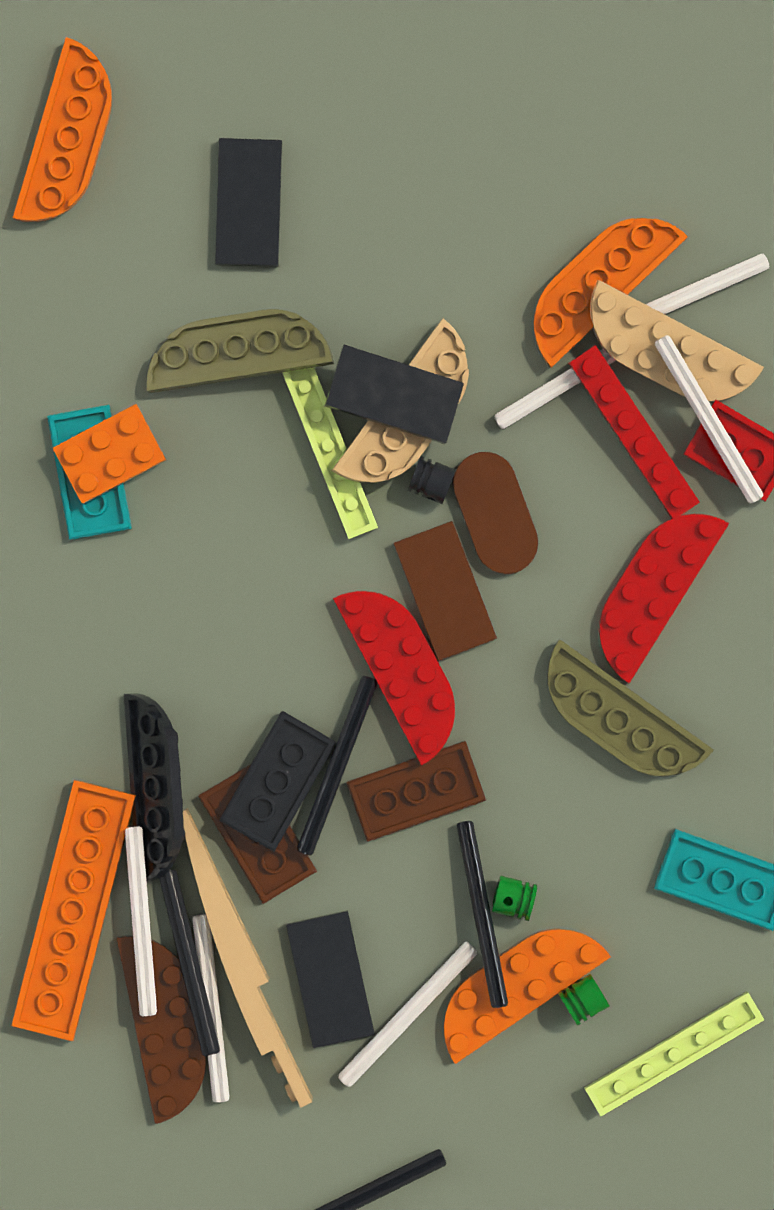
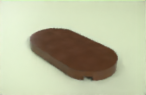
M492 452L472 454L465 458L458 466L454 475L453 488L480 561L495 572L503 574L519 572L526 568L534 559L538 549V535L515 472L509 462L498 454Z

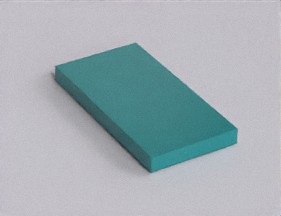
M110 405L48 415L52 446L55 447L112 417ZM54 452L69 540L132 529L124 483L82 504Z
M674 828L653 888L774 931V864Z

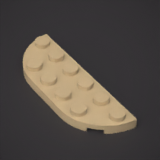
M600 280L596 281L590 302V318L592 319L596 338L609 356L623 366L685 397L655 346L657 340L668 335L708 401H715V399L719 401L739 394L749 387L762 372L764 367L612 286Z
M443 318L409 365L464 383L459 402L461 401L469 377L465 354L466 349L456 330ZM368 420L331 471L341 477L361 483L386 481L402 474L414 465L432 440Z

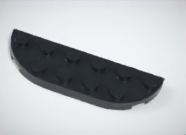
M130 693L124 694L130 791L131 794L136 795L132 808L133 827L139 826L143 831L146 881L148 882L161 878L171 869L178 857L181 844L185 839L178 734L173 729L167 714L156 701L143 694Z

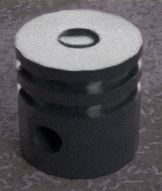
M421 456L407 491L411 492L413 489L415 494L423 493L422 497L443 504L456 469L438 462L432 464L431 459L425 461V457Z

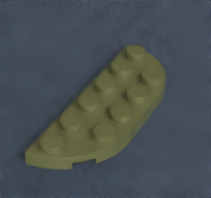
M267 309L215 317L188 323L167 337L168 339L161 346L157 354L154 353L147 374V391L155 393L332 365L334 360L331 349L320 331L309 321L293 312Z
M558 640L551 653L547 673L548 688L556 709L570 725L624 764L648 775L669 776L684 773L695 768L714 751V749L562 640Z

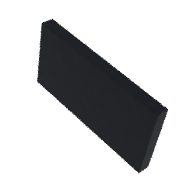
M219 138L216 265L279 267L282 140Z
M344 344L325 406L446 444L464 383Z
M281 711L219 821L275 852L334 748L336 741L288 713Z
M348 910L287 923L286 927L313 1048L375 1035Z

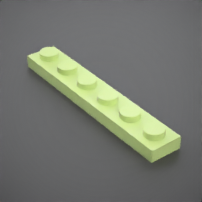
M315 368L282 372L348 539L377 529V523L361 483L346 479L331 471L347 448L331 408L325 406L327 398Z
M746 991L584 1088L600 1116H603L764 1021V1018L750 994Z

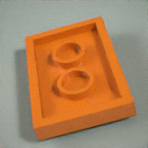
M137 404L53 447L82 504L166 461Z

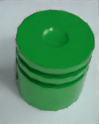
M500 875L491 912L509 917L517 915V919L524 917L525 921H529L536 897L537 884L530 886L529 882L522 884L521 880Z
M591 974L572 984V989L567 987L564 994L562 991L558 993L577 1026L581 1024L580 1021L582 1019L584 1022L587 1021V1016L590 1015L592 1018L597 1013L610 1007Z

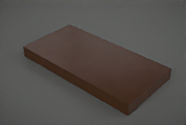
M453 521L393 543L438 661L497 639Z
M466 741L442 748L434 758L422 766L416 757L347 781L367 842L486 801Z
M248 765L203 792L198 797L264 904L316 873L317 869L308 855L297 850L299 839L290 825L275 852H272L219 821L250 767Z

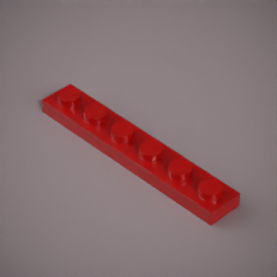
M592 346L570 361L568 364L671 519L681 516L699 504L700 501L597 346Z

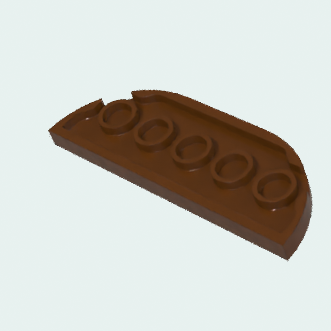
M133 936L117 937L154 1121L155 1124H158L178 1115L195 1098L204 1079L206 1056H203L201 1053L178 956L165 946L151 939L157 1013L153 1016H141L139 1014Z

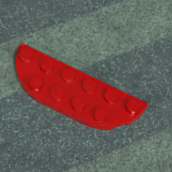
M687 514L662 523L642 542L610 593L600 616V642L608 664L628 684L633 679L728 527V522L705 514Z
M355 591L333 598L421 766L426 764L441 751L450 736L455 718V701L451 686L418 623L403 605L380 593Z

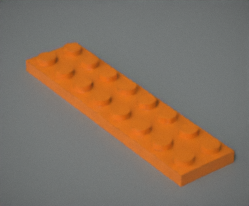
M79 780L73 781L11 1026L74 1041L125 841V829L129 825L136 795Z

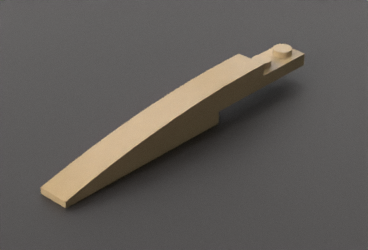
M187 808L183 810L186 843L204 910L230 985L261 1056L271 1051L274 1052L275 1055L271 1056V1060L278 1074L284 1072L288 1084L284 1086L291 1102L298 1101L300 1108L312 1103L313 1097L260 989V986L269 982L270 978Z

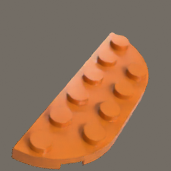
M68 37L65 38L14 211V220L41 222L64 214L76 205L85 194L96 166L112 109L111 84L104 67L94 53L81 43Z
M655 218L626 219L613 224L599 234L552 279L539 298L534 315V335L541 356L549 367L552 368L593 329L592 319L590 318V302L597 280L628 295L677 249L688 236L676 226Z
M553 928L531 934L499 955L508 998V1005L501 1008H492L484 966L477 970L458 986L446 1010L444 1036L453 1062L455 1064L598 967L611 958L610 954L600 943L581 932Z

